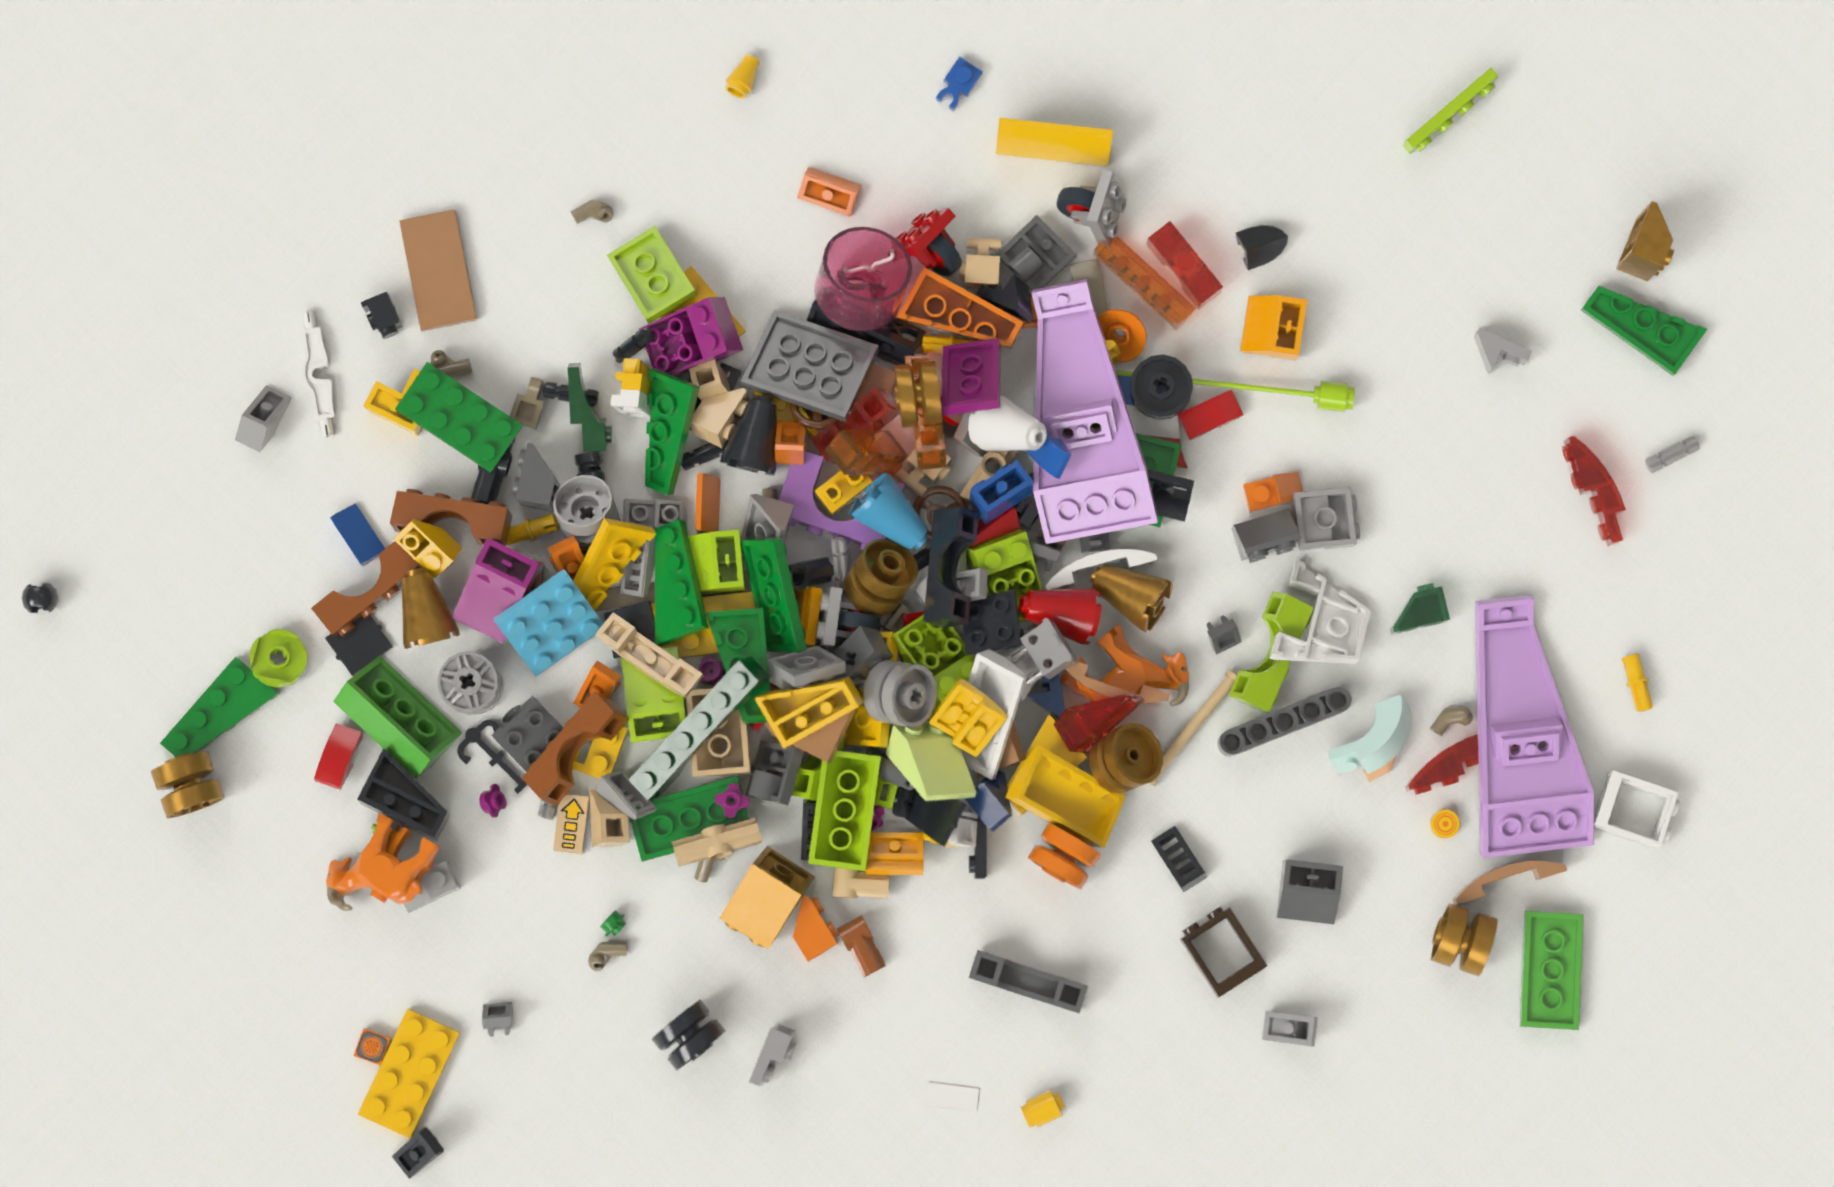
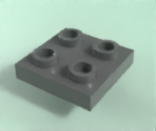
M1038 215L996 254V256H1000V260L1017 277L1027 284L1031 291L1045 287L1077 255Z
M532 695L522 706L517 705L510 709L502 718V725L491 736L527 772L530 765L546 750L547 745L556 738L564 727Z
M761 740L745 795L789 805L804 751L792 746L783 748L781 744Z

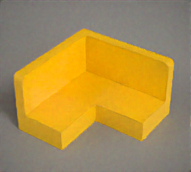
M414 368L402 393L376 381L363 407L368 412L418 436L422 428L397 412L395 408L420 371Z

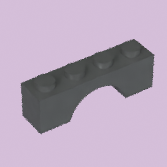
M977 950L969 974L970 979L1075 1013H1080L1088 985L1030 968Z

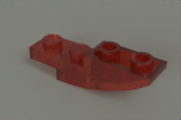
M1575 436L1568 437L1564 441L1565 446H1562V452L1565 461L1571 463L1573 473H1570L1573 488L1575 490L1578 489L1580 495L1592 494L1589 502L1593 513H1598L1601 523L1598 525V532L1601 540H1606L1607 546L1619 544L1623 541L1616 515L1624 512L1626 508L1617 486L1597 456Z
M1478 734L1448 747L1425 763L1406 784V791L1414 790L1415 795L1431 791V784L1442 782L1444 787L1458 783V776L1465 774L1462 763H1466L1467 768L1479 764Z

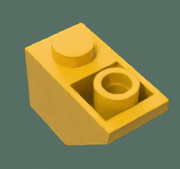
M414 519L393 538L427 572H430L434 579L454 561L463 549L443 528Z

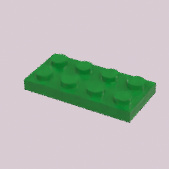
M426 362L395 408L397 412L489 473H492L523 427L522 424L428 362Z
M782 537L747 538L741 540L755 608H763L767 651L799 652L807 649L805 632L799 616V605L795 599L792 585L793 578L789 572L786 559L787 551Z
M735 776L651 799L652 803L657 807L656 812L636 820L630 817L641 862L674 854L673 841L701 834V831L708 827L719 824L728 826L749 820L747 808H741L736 812L735 817L728 818L725 816V810L722 806L717 805L715 802V796L718 793L725 792L732 783L740 787L739 791L743 795L739 777ZM730 798L729 802L734 803L735 799Z

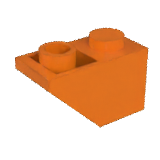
M806 894L801 900L793 938L806 960L810 962L836 946L838 943L835 938L839 934L831 921L825 924L820 916L824 909L816 896L810 899L808 894Z

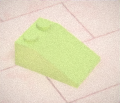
M923 723L914 728L893 725L886 755L926 801L974 798L977 792L962 751L959 747L952 744V736L929 723Z

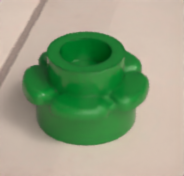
M614 910L603 922L600 928L606 932L605 936H608L610 933L616 936L626 925L623 921L624 914L621 915Z

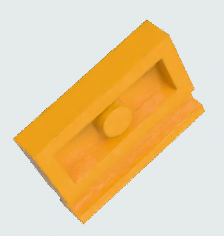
M806 587L802 590L793 589L795 599L799 605V616L805 632L806 645H815L822 589L816 587Z
M871 832L866 875H923V833Z

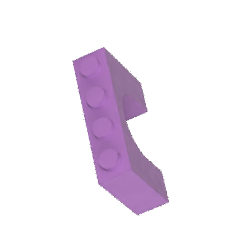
M804 451V464H791L779 501L794 505L789 526L795 527V524L798 523L807 526L805 531L818 536H822V533L825 532L833 535V538L845 537L847 545H849L850 541L860 544L859 549L861 550L873 540L888 539L854 519L835 521L825 517L818 510L814 502V490L824 463V457ZM896 482L901 491L904 492L905 484Z

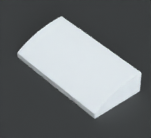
M988 649L977 653L968 683L994 701L1007 714V719L977 757L962 749L961 751L967 767L994 780L1027 677L1010 661Z

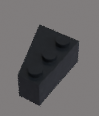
M383 748L357 798L358 802L434 841H438L450 817L448 811Z

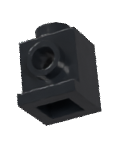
M387 291L360 302L365 312H371L366 316L372 330L378 329L383 339L396 335L398 333L397 329L403 327Z

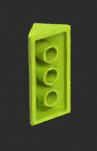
M837 750L831 763L822 760L808 864L866 871L881 756Z

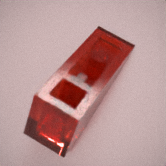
M1123 694L1072 706L1065 709L1061 713V717L1053 725L1070 752L1087 753L1145 700L1139 695Z

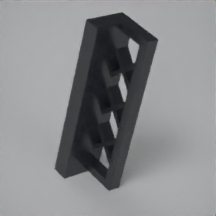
M825 284L813 301L806 320L878 345L879 352L877 357L894 365L910 364L911 366L923 336L926 334V331ZM827 296L836 300L838 304H831L824 301L823 298ZM850 310L860 311L863 315L857 316L851 313ZM881 321L883 323H886L888 327L883 328L877 325L876 322ZM907 333L916 337L913 342L903 337L902 334Z
M1147 469L1149 480L1155 482H1150L1157 515L1185 522L1195 480ZM1174 486H1175V487H1179V488L1186 489V491H1185V490H1181V489H1176V488H1174Z

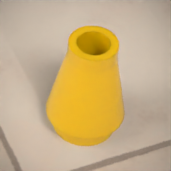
M746 54L726 79L727 85L725 89L735 97L746 98L747 94H750L760 61L754 56Z

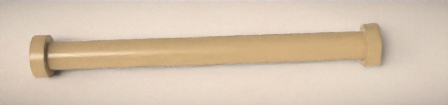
M1227 670L1225 679L1163 753V766L1160 774L1150 784L1153 786L1158 784L1157 779L1230 691L1237 677L1235 673Z

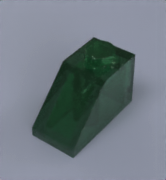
M1433 583L1418 586V592H1414L1410 596L1390 628L1391 635L1448 622L1450 617L1442 586L1434 588Z

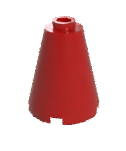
M1097 589L1029 590L1025 595L1021 596L1018 610L1022 612L1024 619L1037 625L1042 624L1043 619L1047 618L1055 622L1063 637L1081 645H1089L1090 641L1087 638L1095 636L1100 622L1101 605L1096 604V596L1101 597Z

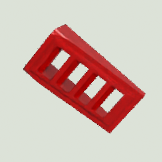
M1013 506L986 525L980 519L978 521L976 542L970 546L1018 530L1020 524L1016 508Z

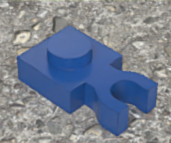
M959 56L944 78V82L949 86L938 93L936 100L941 102L944 96H951L953 102L949 105V109L954 111L958 105L959 95L963 94L968 97L982 76L983 71Z

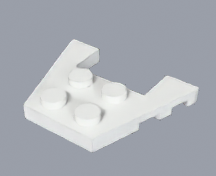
M1297 560L1294 563L1288 586L1316 596L1306 638L1304 641L1278 632L1274 639L1270 659L1356 664L1360 659L1371 610L1343 590L1337 591L1326 583V578L1319 573L1316 576L1305 568V563Z

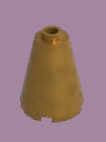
M1104 564L1101 568L1097 567L1090 579V582L1093 583L1092 588L1097 589L1103 599L1146 633L1147 630L1151 631L1162 616L1166 608L1163 606L1165 597L1170 599L1173 589V582L1167 579Z
M423 567L406 571L407 577L402 578L404 649L412 648L410 642H414V646H421L451 638L449 632H452L453 636H459V628L452 618V614L431 573H424Z

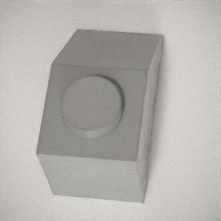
M266 385L242 414L235 440L261 452L273 437L292 397Z
M443 861L426 872L420 880L422 893L420 895L417 894L412 901L405 903L404 906L407 912L410 913L460 889L449 862Z

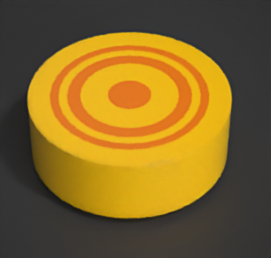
M1440 810L1432 816L1430 828L1435 836L1447 839L1453 837L1458 832L1460 821L1453 811Z

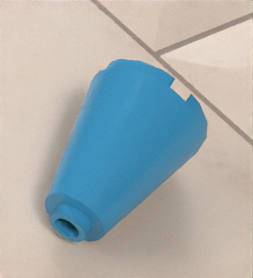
M887 472L878 476L864 490L865 494L861 500L857 498L848 512L854 520L908 550L913 547L916 549L920 548L928 538L926 535L927 526L895 480Z

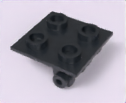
M1015 590L989 594L985 599L970 602L968 625L963 626L966 656L988 649L995 651L1021 646L1020 638L1025 633L1023 629L1019 628Z

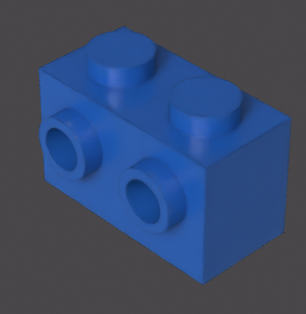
M1018 460L1010 465H1004L987 480H982L975 484L970 490L969 504L976 513H979V517L986 525L1030 496L1034 481Z

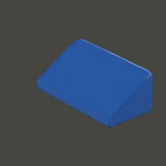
M356 503L330 517L362 566L377 558L378 554L385 549Z

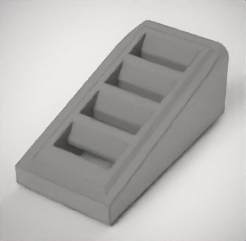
M655 539L651 541L646 540L642 545L643 552L638 556V558L642 559L641 564L637 563V558L635 561L630 560L623 569L624 575L621 579L620 594L647 597L655 567ZM641 570L640 575H634V571ZM632 581L639 582V587L631 586Z
M622 768L601 776L595 790L632 819L636 820L656 812L657 807L651 800L647 801L631 784L629 775Z

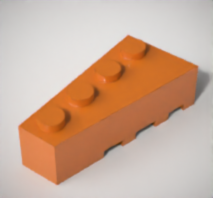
M925 267L897 315V318L980 341L999 338L1001 346L1012 349L1025 325L1023 321Z

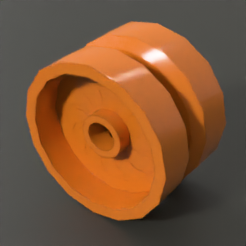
M1048 823L1041 834V838L1045 843L1053 847V850L1051 851L1042 845H1035L1027 858L1055 879L1063 883L1066 882L1081 890L1088 879V875L1075 864L1078 862L1088 868H1094L1102 854L1066 831Z

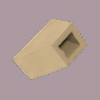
M740 388L704 398L692 417L690 427L693 435L722 448L726 441L730 439L750 399L748 391Z
M589 790L592 847H620L628 843V815L603 798L596 790Z

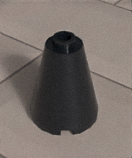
M756 395L755 399H749L721 455V464L727 463V466L754 473L763 471L765 475L775 476L777 405L772 404V398Z

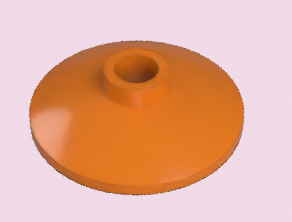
M1111 309L1098 316L1105 340H1113L1122 352L1118 355L1117 363L1131 361L1142 353L1146 345L1147 333L1144 324L1136 315L1122 309ZM1116 329L1123 330L1125 334H1117Z

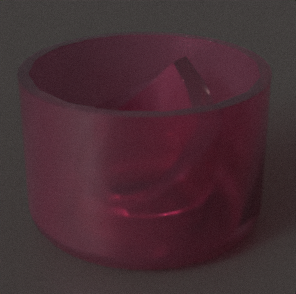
M853 227L839 232L828 242L816 276L814 294L819 308L832 322L849 330L872 331L884 327L895 318L901 308L912 274L909 254L896 238L876 228ZM890 250H894V259L877 265L875 271L861 270L851 274L843 271V264L846 265L847 269L864 265L871 268L874 262L890 257ZM850 280H858V281H863V283H861V284H853V283H851V282H849V281H850Z

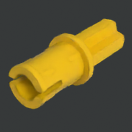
M925 335L922 339L921 348L923 352L943 354V346L979 340L954 338V335H950V338Z
M550 513L533 520L527 518L524 523L510 527L506 545L527 539L533 541L536 536L558 531L557 519L554 520L555 514Z
M1640 654L1623 657L1622 662L1628 679L1626 686L1630 687L1636 711L1644 712L1652 709L1653 705L1646 683L1649 682V679L1645 678Z

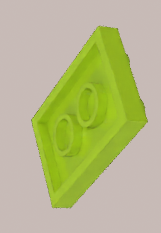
M656 226L607 254V257L648 324L697 295Z

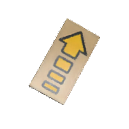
M566 794L560 801L554 851L583 854L589 808L588 796Z

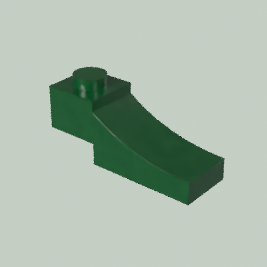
M569 363L567 370L570 424H582L583 452L606 451L608 443L613 442L612 426H607L606 418H600L590 402L583 382L581 363Z

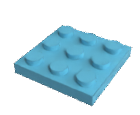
M565 569L493 619L536 677L593 637L603 625L601 619Z

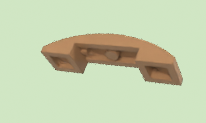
M1078 662L1077 665L1072 664L1065 669L1076 681L1089 690L1116 701L1133 704H1153L1168 701L1170 693L1144 684L1140 695L1086 677L1088 665Z
M1525 861L1502 866L1482 874L1471 881L1457 893L1452 902L1458 905L1484 897L1483 884L1525 871L1533 870L1535 880L1565 872L1567 868L1566 865L1549 861Z

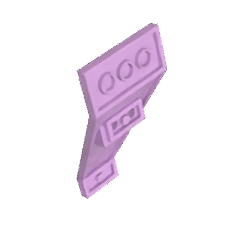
M1088 279L1033 289L1031 294L1038 319L1035 418L1045 425L1052 438L1061 439L1071 453V457L1060 479L1050 475L1034 461L1033 493L1046 544L1158 523L1157 510L1146 464L1094 307ZM1099 423L1101 429L1095 430L1091 427V424ZM1070 428L1073 434L1066 435L1063 430Z
M1531 595L1475 601L1480 855L1482 858L1594 845V790L1534 627V598ZM1545 741L1544 746L1538 748L1539 743ZM1518 744L1515 750L1510 751L1513 745Z

